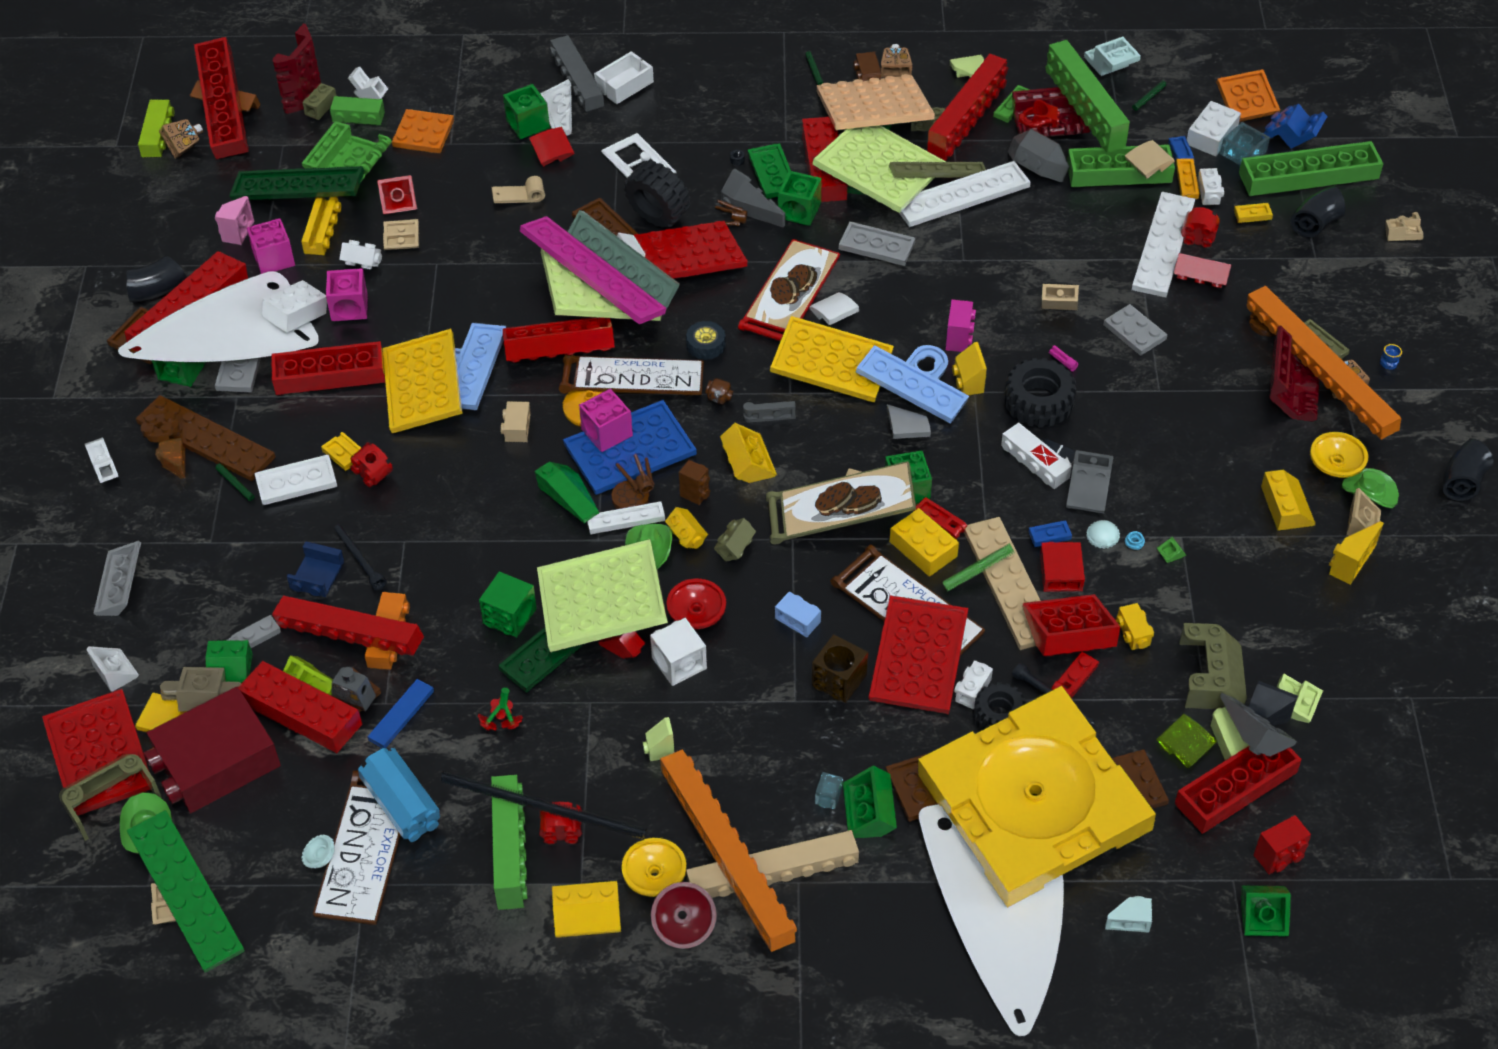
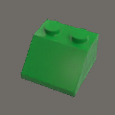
M208 641L206 667L224 668L226 682L242 683L250 675L253 653L249 641Z
M1242 885L1241 912L1244 935L1289 936L1291 893L1285 886Z

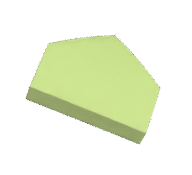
M981 55L950 59V66L954 71H957V77L969 76L971 78L983 63L984 58Z

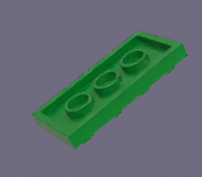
M780 143L748 149V156L764 197L766 199L778 197V192L788 171H791Z

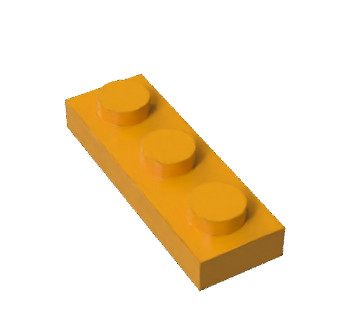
M1176 159L1181 196L1198 199L1199 189L1194 159Z

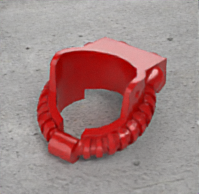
M1037 99L1032 107L1026 108V110L1019 114L1018 121L1027 128H1037V130H1041V127H1048L1049 124H1052V128H1056L1057 124H1059V118L1057 117H1059L1060 111H1058V107ZM1037 114L1034 115L1033 120L1027 119L1028 115Z

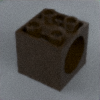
M833 634L812 662V686L819 691H824L836 700L847 703L867 676L868 652ZM833 669H843L845 671H834Z

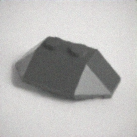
M1033 129L1014 136L1008 149V154L1013 161L1046 178L1063 182L1069 169V164L1066 162L1060 144Z

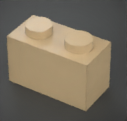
M1043 284L1042 309L1078 310L1079 285Z
M507 402L506 409H503V420L505 422L501 423V434H504L505 442L528 441L531 416L529 402Z

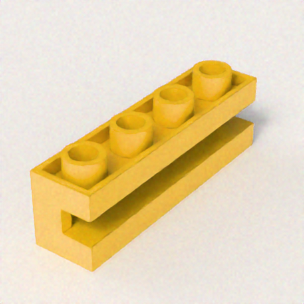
M316 197L301 241L304 254L325 255L326 249H329L330 237L334 234V224H337L338 212H341V202L338 201V197H330L329 200H325V197Z

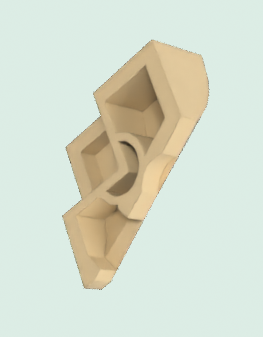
M1413 212L1412 217L1409 218L1400 216L1396 219L1386 220L1387 240H1423L1424 233L1420 227L1421 219L1418 212Z

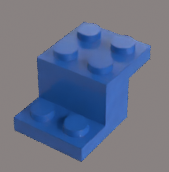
M1299 103L1294 106L1290 105L1281 113L1276 112L1271 117L1272 120L1265 127L1266 130L1262 136L1265 140H1268L1279 134L1292 149L1316 137L1327 115L1321 112L1310 117Z

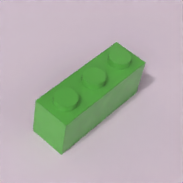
M334 96L330 108L332 122L381 125L385 113L383 99Z

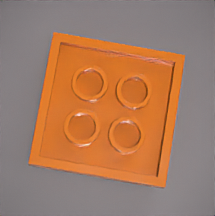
M1263 69L1217 79L1216 83L1226 107L1241 113L1239 122L1280 112Z
M406 109L392 140V146L441 153L453 125L454 115Z

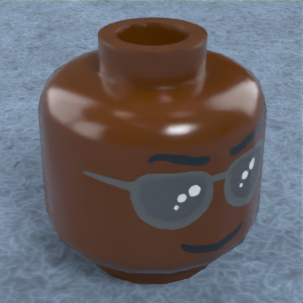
M715 378L713 381L710 380L705 390L708 400L720 405L730 401L734 392L731 390L729 382L719 378Z

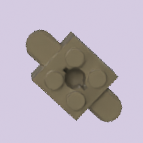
M183 667L179 681H164L161 683V698L163 700H177L178 711H189L236 686L239 687L241 682H226L224 668Z

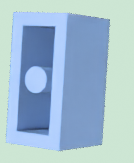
M788 592L775 606V619L807 638L820 624L821 610L817 606L804 601L799 595Z

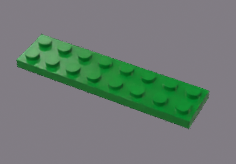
M164 810L128 829L127 833L204 973L245 952L167 811Z

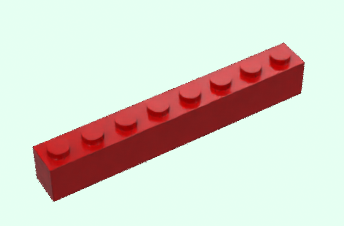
M288 596L281 598L272 613L277 625L281 628H291L299 632L305 631L316 636L323 635L334 640H345L348 643H358L366 647L372 646L383 651L390 650L401 655L414 656L424 638L419 626L416 624Z

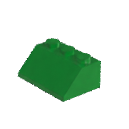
M871 766L843 783L848 831L852 830L854 838L882 837L897 828L890 773Z

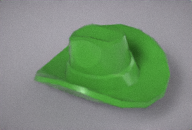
M1364 468L1359 474L1346 477L1343 480L1342 488L1353 495L1356 489L1360 488L1375 504L1393 508L1398 503L1399 493L1397 486L1392 478L1383 471Z
M645 524L633 527L626 535L625 545L650 539L656 568H660L670 553L672 530L670 527L662 524Z
M142 792L130 797L123 806L120 815V838L126 850L138 853L127 833L128 829L164 810L167 811L172 820L167 803L156 794Z

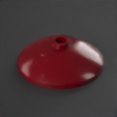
M678 882L667 886L657 895L651 908V923L655 933L663 942L676 948H692L701 944L710 936L716 922V907L713 899L705 889L694 883ZM680 911H684L686 913V917L684 919H680L678 917V913Z

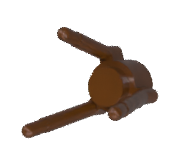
M717 200L719 204L728 208L715 206L716 209L732 213L731 219L734 222H725L727 226H740V223L745 224L747 210Z
M634 454V459L640 475L636 477V482L619 463H616V467L633 485L636 492L640 491V493L644 494L653 490L655 483L652 479L647 457H645L647 474H645L637 454Z

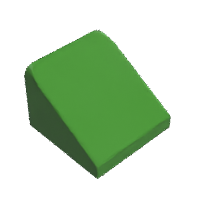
M1173 537L1157 547L1167 563L1186 556Z

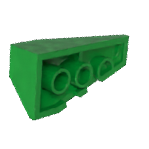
M548 462L534 471L538 487L583 523L599 514L579 474L569 466Z

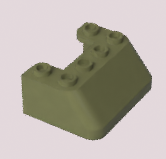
M1184 623L1179 645L1205 646L1208 673H1195L1190 676L1185 708H1223L1225 705L1220 697L1221 693L1229 695L1245 705L1247 695L1241 644L1220 625Z

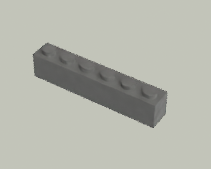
M569 35L550 40L551 57L554 56L557 67L560 66L562 76H565L566 80L569 79L571 82L572 92L574 96L578 97L579 105L583 106L585 111L603 107V93Z

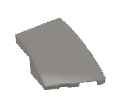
M887 405L888 420L890 421L893 439L930 437L931 430L926 416Z

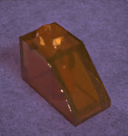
M182 438L159 442V448L156 449L157 460H161L162 466L181 479L185 478V448Z

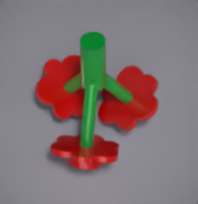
M502 688L500 698L491 701L490 706L492 708L489 718L478 714L480 725L486 730H497V725L492 722L495 716L499 720L504 719L505 716L508 717L507 720L501 723L502 728L514 729L522 722V715L516 717L511 715L513 703L508 700L510 691L508 688Z

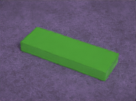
M1018 85L1013 91H1022L1030 89ZM1012 92L996 109L993 116L1007 123L1014 116Z

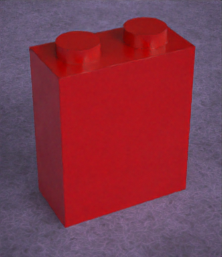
M1081 542L1042 543L1040 560L1043 591H1083L1085 577Z

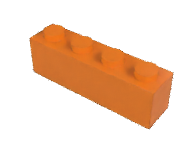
M382 592L376 616L406 622L405 615L410 610V603L407 602L406 595ZM372 646L367 647L365 653L367 668L391 670L393 662L397 660V652L383 651Z

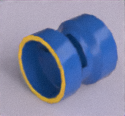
M1394 344L1386 345L1380 358V365L1385 369H1395L1402 355L1401 348Z

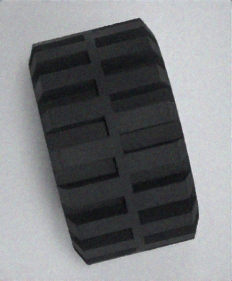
M997 682V685L991 683L988 688L984 686L977 693V698H975L973 713L975 725L979 726V730L982 731L1008 718L1009 712L1026 704L1023 693L1017 692L1018 688L1015 686L1012 688L1008 683L1006 685H1002V682ZM1001 707L1009 712L1000 714L991 709Z

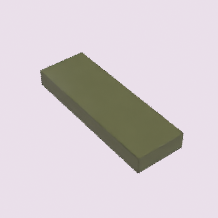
M1311 319L1304 322L1340 359L1349 354L1350 350Z

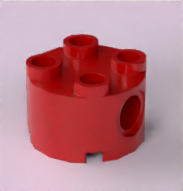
M1196 207L1191 212L1188 211L1181 230L1184 243L1187 245L1197 244L1207 248L1210 247L1215 240L1220 223L1218 215H1213L1212 210L1203 207Z
M370 442L366 443L350 458L352 463L350 466L351 470L356 475L360 474L364 483L370 488L373 485H377L393 470L391 462L389 464L386 462L387 456L373 443L370 445Z
M555 802V805L560 803V806L563 804V807L564 805L565 807L568 805V808L570 806V809L573 807V803ZM577 805V807L575 808V810H577V808H578V811H579V809H580V812H581V811H582L581 807ZM540 809L541 822L539 834L544 838V843L555 844L557 840H565L569 844L578 842V838L582 834L581 822L579 820L574 821V819L571 820L569 817L564 818V816L561 817L559 814L553 815Z

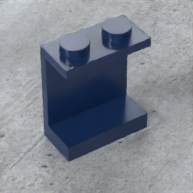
M306 541L303 545L305 558L296 575H287L289 587L297 592L302 591L313 596L326 597L344 563L342 550Z

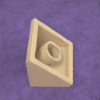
M1360 488L1356 489L1350 507L1346 534L1349 536L1380 521L1381 510Z

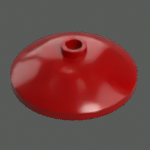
M705 579L685 580L677 584L667 597V611L672 620L679 621L686 618L693 629H702L715 624L721 619L726 609V598L721 588Z

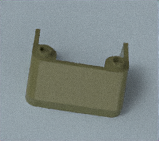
M133 754L122 755L60 791V801L85 841L89 838L73 809L84 801L137 772L141 773L153 793L162 798L154 778L139 756Z

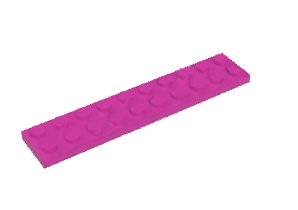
M547 216L521 225V233L638 324L665 314V306Z

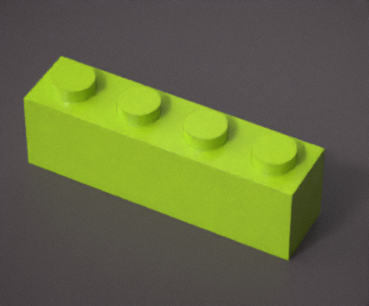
M170 100L149 101L138 143L142 157H162L163 150L166 149V143L159 130L163 125L171 123V117L174 116V107H171Z

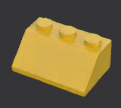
M734 423L720 436L723 443L722 446L728 455V461L733 468V474L738 480L752 483L777 475L760 433Z
M1284 470L1265 472L1261 488L1277 530L1315 526L1314 518L1299 480Z
M617 881L552 886L556 938L621 932Z

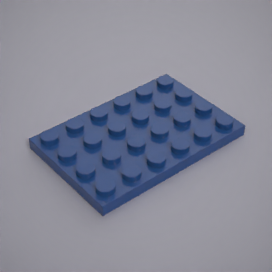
M664 400L631 412L633 436L603 452L595 446L584 432L563 439L566 449L595 495L610 490L617 484L627 480L616 467V463H619L633 480L640 475L634 454H637L645 474H647L645 457L648 458L652 473L697 454L695 446Z

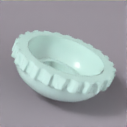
M1106 520L1094 522L1088 527L1086 532L1089 542L1095 547L1103 549L1113 547L1120 538L1117 526Z
M326 835L312 838L306 844L302 853L303 864L311 869L325 866L334 855L335 845L334 841H332L333 839Z

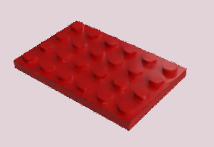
M725 221L634 234L645 252V258L673 279L747 267V259Z
M890 595L869 701L949 714L968 608Z
M122 689L42 716L63 788L125 754L139 756L149 771ZM137 772L73 809L77 816L151 790L141 773Z

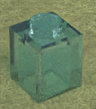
M823 772L815 792V804L823 808L835 809L842 791L843 777Z

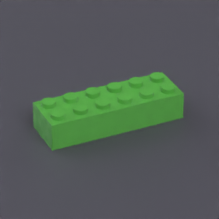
M1159 145L1172 157L1169 145ZM1126 146V148L1107 153L1104 147L1069 149L1067 157L1071 187L1172 183L1175 166L1172 163L1162 172L1158 170L1146 179L1125 158L1128 152L1138 146Z
M517 775L492 777V787L494 784V787L497 785L499 789L504 787V790L507 788V791L508 789L511 791L512 789V792L513 790L514 793L517 791V794L522 792L523 795L522 783H518ZM492 796L493 870L498 910L524 908V899H528L526 886L527 869L525 867L527 859L524 844L526 843V833L524 830L525 812L523 805Z

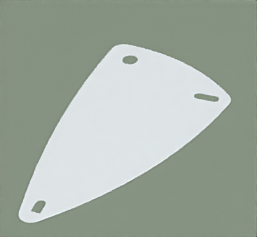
M270 271L228 286L189 304L129 340L119 348L118 352L123 357L177 362L231 361L271 356L272 353L297 351L312 347L318 343V334L311 322L285 332L262 317L263 298L290 286L284 276ZM275 282L279 285V288L272 290L267 287V284ZM298 329L302 331L305 335H307L310 338V340H303L294 332V330ZM135 346L141 347V350L134 354L129 351V349Z
M939 804L924 807L919 812L920 825L935 875L954 924L980 978L1009 1028L1014 1034L1025 1036L1030 1033L1039 1014L1056 962L1063 916V875L1044 884V888L1007 908L984 874V868L953 822L949 830H941L938 827L937 822L940 818L950 819L943 807L939 806ZM1015 1009L1022 1011L1026 1022L1017 1023L1014 1015Z

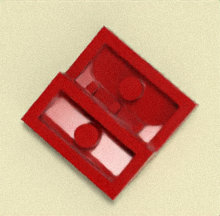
M562 127L549 129L529 138L543 167L557 159L561 162L575 154Z

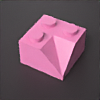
M248 196L223 204L220 210L216 212L215 220L218 224V232L221 235L222 242L242 245L248 234L247 227H251L254 223Z

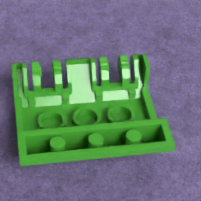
M335 121L302 162V166L304 168L363 166L365 170L362 177L363 180L365 175L369 173L382 156L381 154L391 144V139L379 134V141L376 143L352 136L350 125Z

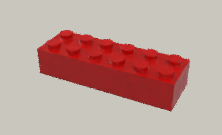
M830 117L802 119V137L808 174L822 178L821 202L847 200V183L812 164L814 158L839 136L838 130H835Z
M590 317L502 328L506 361L518 362L521 359L527 358L535 360L543 356L552 358L559 354L573 355L575 352L590 353L598 349L607 351L615 347L610 318Z
M381 341L271 354L272 382L276 395L385 383Z
M264 661L238 687L253 710L335 753H338L362 726L358 709Z
M1250 746L1178 790L1175 805L1203 834L1298 772L1302 759L1290 747L1272 756H1267L1263 753L1259 756L1250 751Z

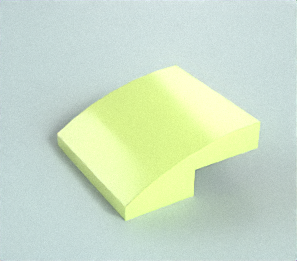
M1283 674L1276 687L1298 695L1291 718L1302 722H1311L1323 690L1306 680L1301 684Z

